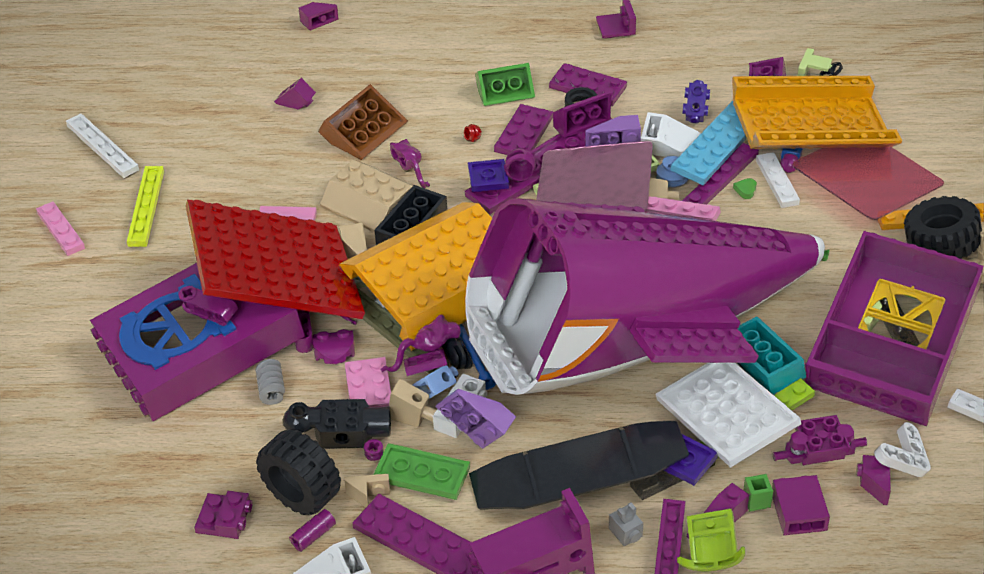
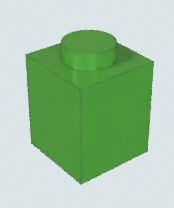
M767 474L745 477L743 490L749 494V512L771 508L773 489Z

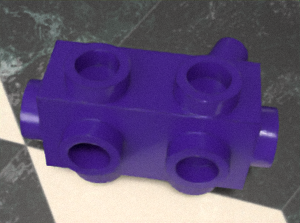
M695 80L693 83L689 82V87H685L684 98L688 99L687 104L683 103L682 113L686 114V121L691 123L704 122V116H708L709 105H705L706 100L710 99V89H707V84H704L701 80Z

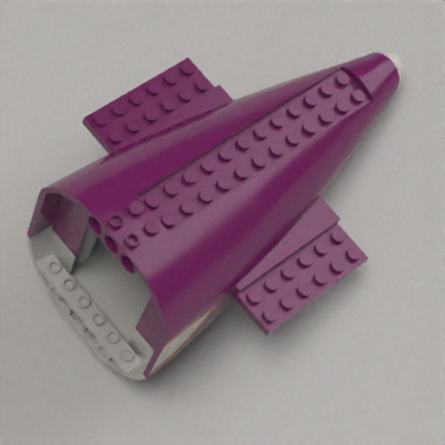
M513 198L504 202L495 211L468 276L465 307L470 335L469 341L500 391L515 395L545 392L599 379L651 360L652 363H755L759 356L738 330L741 324L738 317L754 309L814 269L824 256L825 245L820 237L811 234L645 213V210L639 206L625 207L623 205L559 203L557 201L547 202Z

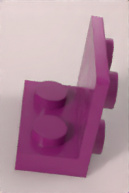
M622 0L620 13L596 16L602 38L636 35V16L630 0Z

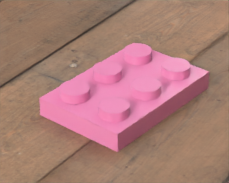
M385 357L344 362L349 399H365L370 407H389L391 389L388 371L381 372L380 370L382 367L387 366Z

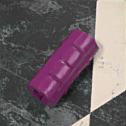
M323 509L289 536L292 545L302 552L336 524L335 518L328 510Z

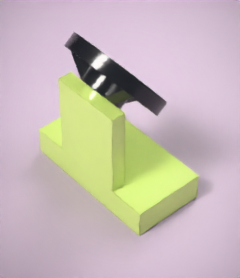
M807 48L798 68L797 76H807L810 68L822 70L820 76L824 74L837 76L842 71L843 66L840 62L832 63L830 58L813 55L814 49Z

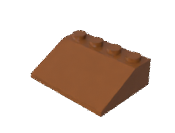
M370 84L324 120L318 132L331 145L362 160L405 125L408 120Z

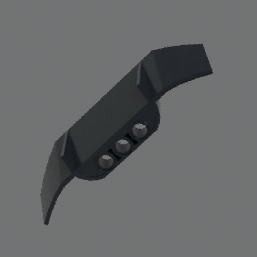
M651 421L635 423L508 455L469 473L478 509H527L562 500L561 491L568 488L571 489L574 496L655 476L669 466L687 458L689 453L677 421Z

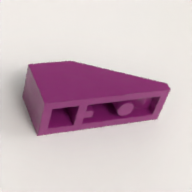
M731 483L716 496L704 513L732 509L735 523L748 511L749 494L734 483Z

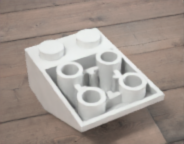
M648 112L641 136V143H651L653 145L652 154L655 156L679 157L701 133L667 115Z
M353 537L333 544L293 574H371V571L356 538Z

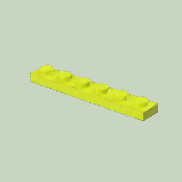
M145 166L127 238L128 247H147L164 175L163 166Z

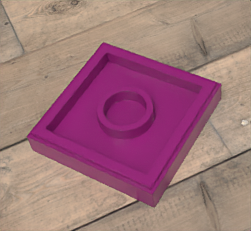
M443 349L403 360L407 376L447 365Z

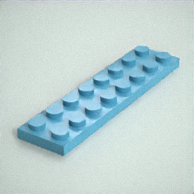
M733 101L671 165V171L704 185L743 143L746 136Z

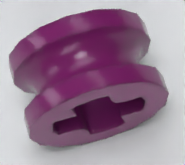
M377 439L368 440L364 444L365 457L371 461L381 459L384 453L382 442Z

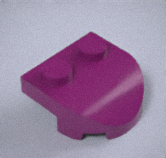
M341 329L337 332L328 333L327 331H321L313 334L315 360L324 359L325 364H338L345 362L347 356L354 357L353 330Z

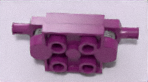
M837 415L801 420V425L795 428L796 432L792 433L789 442H786L785 450L773 452L774 461L787 459L791 464L802 463L803 466L845 459L846 455L855 454L856 447L867 446L866 437L854 439L852 426L840 424Z

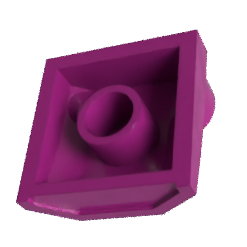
M779 57L749 63V76H786L784 58Z

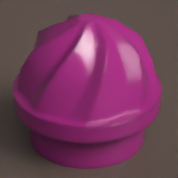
M785 154L780 162L783 170L787 173L794 172L799 166L798 157L793 154Z

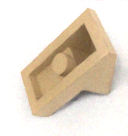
M388 474L344 477L346 494L365 508L368 506V496L390 494Z

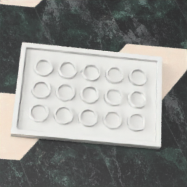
M707 363L656 393L657 400L706 446L715 450L717 456L730 468L801 425L799 416L736 363Z

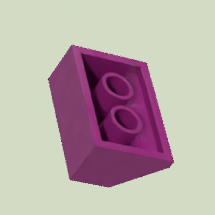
M611 92L599 94L553 112V127L563 138L611 120Z

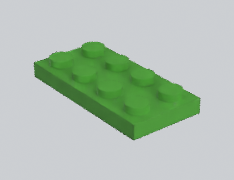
M388 443L373 475L388 474L390 485L457 500L469 472L470 462Z

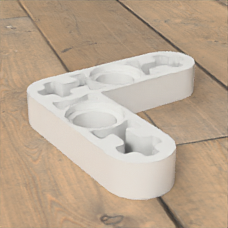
M905 422L897 430L902 449L882 443L874 451V455L885 466L917 477H923L930 471V463L918 429L913 424Z

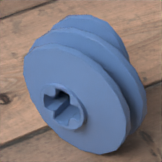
M677 156L665 157L656 170V179L667 180L668 187L682 186L688 181V178L670 170L671 165L678 158Z

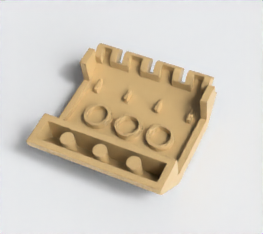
M353 159L330 179L320 202V207L351 222L363 223L364 228L375 232L374 230L412 188L413 184Z

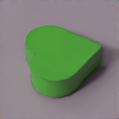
M747 178L733 183V189L742 198L751 199L754 196L757 182L754 179Z

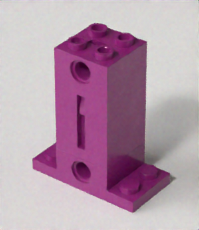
M568 488L561 491L562 501L560 502V507L469 543L471 553H468V558L472 565L470 567L472 574H568L577 569L579 572L583 571L584 574H595L590 523L571 489Z

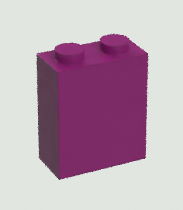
M817 475L773 480L772 499L783 536L828 531L830 515Z

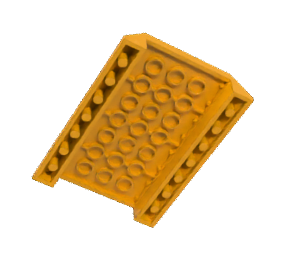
M733 76L732 78L733 105L751 149L882 148L902 143L897 129L886 128L872 99L875 85L870 76Z
M462 202L340 263L339 266L351 280L359 276L401 325L399 337L402 340L407 338L415 339L418 331L425 325L431 324L439 315H443L447 322H455L460 325L467 321L465 298L468 276L492 217L479 203ZM409 346V349L411 351L415 349L414 347Z

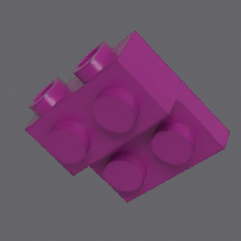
M227 490L226 495L207 493L194 527L195 533L239 539L241 530L244 531L246 527L247 514L251 513L253 501L250 500L249 493Z

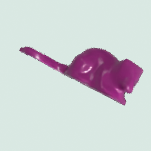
M407 139L399 143L391 142V155L399 162L402 169L411 170L414 168L420 186L422 188L429 187L430 184L428 181L424 182L418 165L422 159L420 151L411 146Z
M439 315L431 324L421 328L415 339L407 338L403 340L399 345L395 364L391 367H382L380 369L381 372L386 370L389 372L397 371L402 365L404 352L409 346L425 352H432L442 347L449 338H459L461 333L460 326L455 322H447L443 315Z

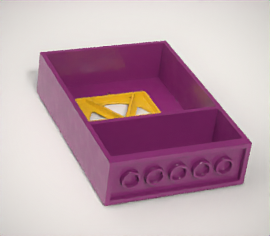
M863 231L806 363L805 382L813 390L927 427L977 297L984 266L959 259L955 256L938 253L935 250H928L914 244L904 243L876 233ZM895 295L911 296L922 303L904 316H900ZM887 298L890 313L872 307L879 300ZM928 310L932 318V326L913 319ZM870 316L927 334L928 337L918 346H913L869 332L864 319Z

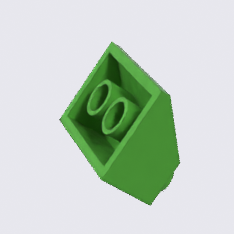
M529 63L481 70L475 73L477 88L483 106L535 98Z

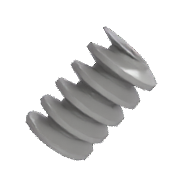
M267 359L260 362L255 370L258 391L262 403L274 405L283 400L285 387L281 363L275 359Z

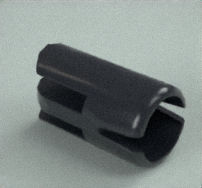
M460 337L456 339L449 338L442 348L451 366L456 369H470L472 361Z

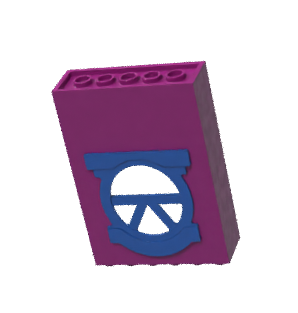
M195 263L91 319L90 322L93 328L90 331L95 340H99L96 344L101 353L106 352L104 356L109 365H115L113 369L118 378L123 377L121 381L126 390H132L130 394L135 403H140L139 408L143 415H149L151 420L155 421L303 338L305 335L297 310L231 299L237 305L238 310L229 322L222 326L207 320L200 334L193 340H190L170 312L182 306L183 301L180 300L178 293L183 287L193 286L202 290L198 266ZM160 317H163V319L165 320V321L153 322V321L157 320V319L160 318ZM168 329L154 348L146 345L140 337L141 332ZM173 334L182 343V346L176 348L162 349Z

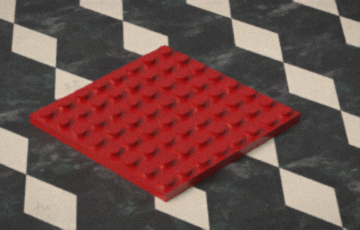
M187 199L185 206L203 295L363 319L365 311L355 280H351L339 266L340 263L348 259L337 225L329 222H316L312 219L303 220L294 216L286 217L276 213L269 214L258 210H246L237 206L229 207L219 203L212 204L201 200Z

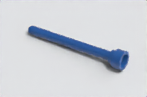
M460 324V338L479 373L478 379L485 381L486 390L492 389L496 383L469 341L470 337L463 324Z

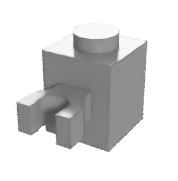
M632 502L609 514V529L623 546L635 543L643 537V522L636 515V507Z

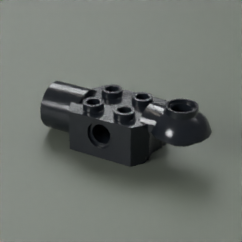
M365 399L322 400L316 407H309L303 402H295L284 413L282 419L286 430H298L303 433L314 428L315 437L322 449L364 448V444L371 440L372 437L391 436L390 407H370Z

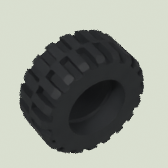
M942 196L940 198L933 197L928 201H921L919 205L916 204L907 213L904 219L907 243L921 248L935 250L938 253L962 259L975 252L981 242L980 232L982 231L979 209L965 198L959 199L957 196Z
M284 430L279 432L258 452L256 459L257 471L260 473L262 482H265L266 488L285 507H289L292 511L299 512L301 515L316 514L339 492L341 486L340 472L335 467L334 460L328 456V452L322 449L316 440L313 441L310 436L302 434L298 430Z

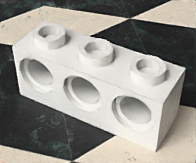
M463 373L448 394L450 395L455 390L461 389L486 398L485 381ZM437 409L433 415L434 430L457 438L461 430Z

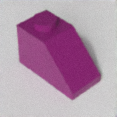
M311 2L298 7L300 22L309 31L339 20L336 4Z
M301 77L283 90L274 102L278 105L299 110L303 106L308 107L313 102L312 97L316 92Z
M863 455L862 462L857 463L856 476L860 477V486L881 504L888 505L891 492L890 467L881 464L875 456Z

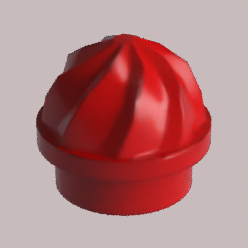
M470 124L464 128V138L467 141L475 142L480 139L482 131L479 126Z

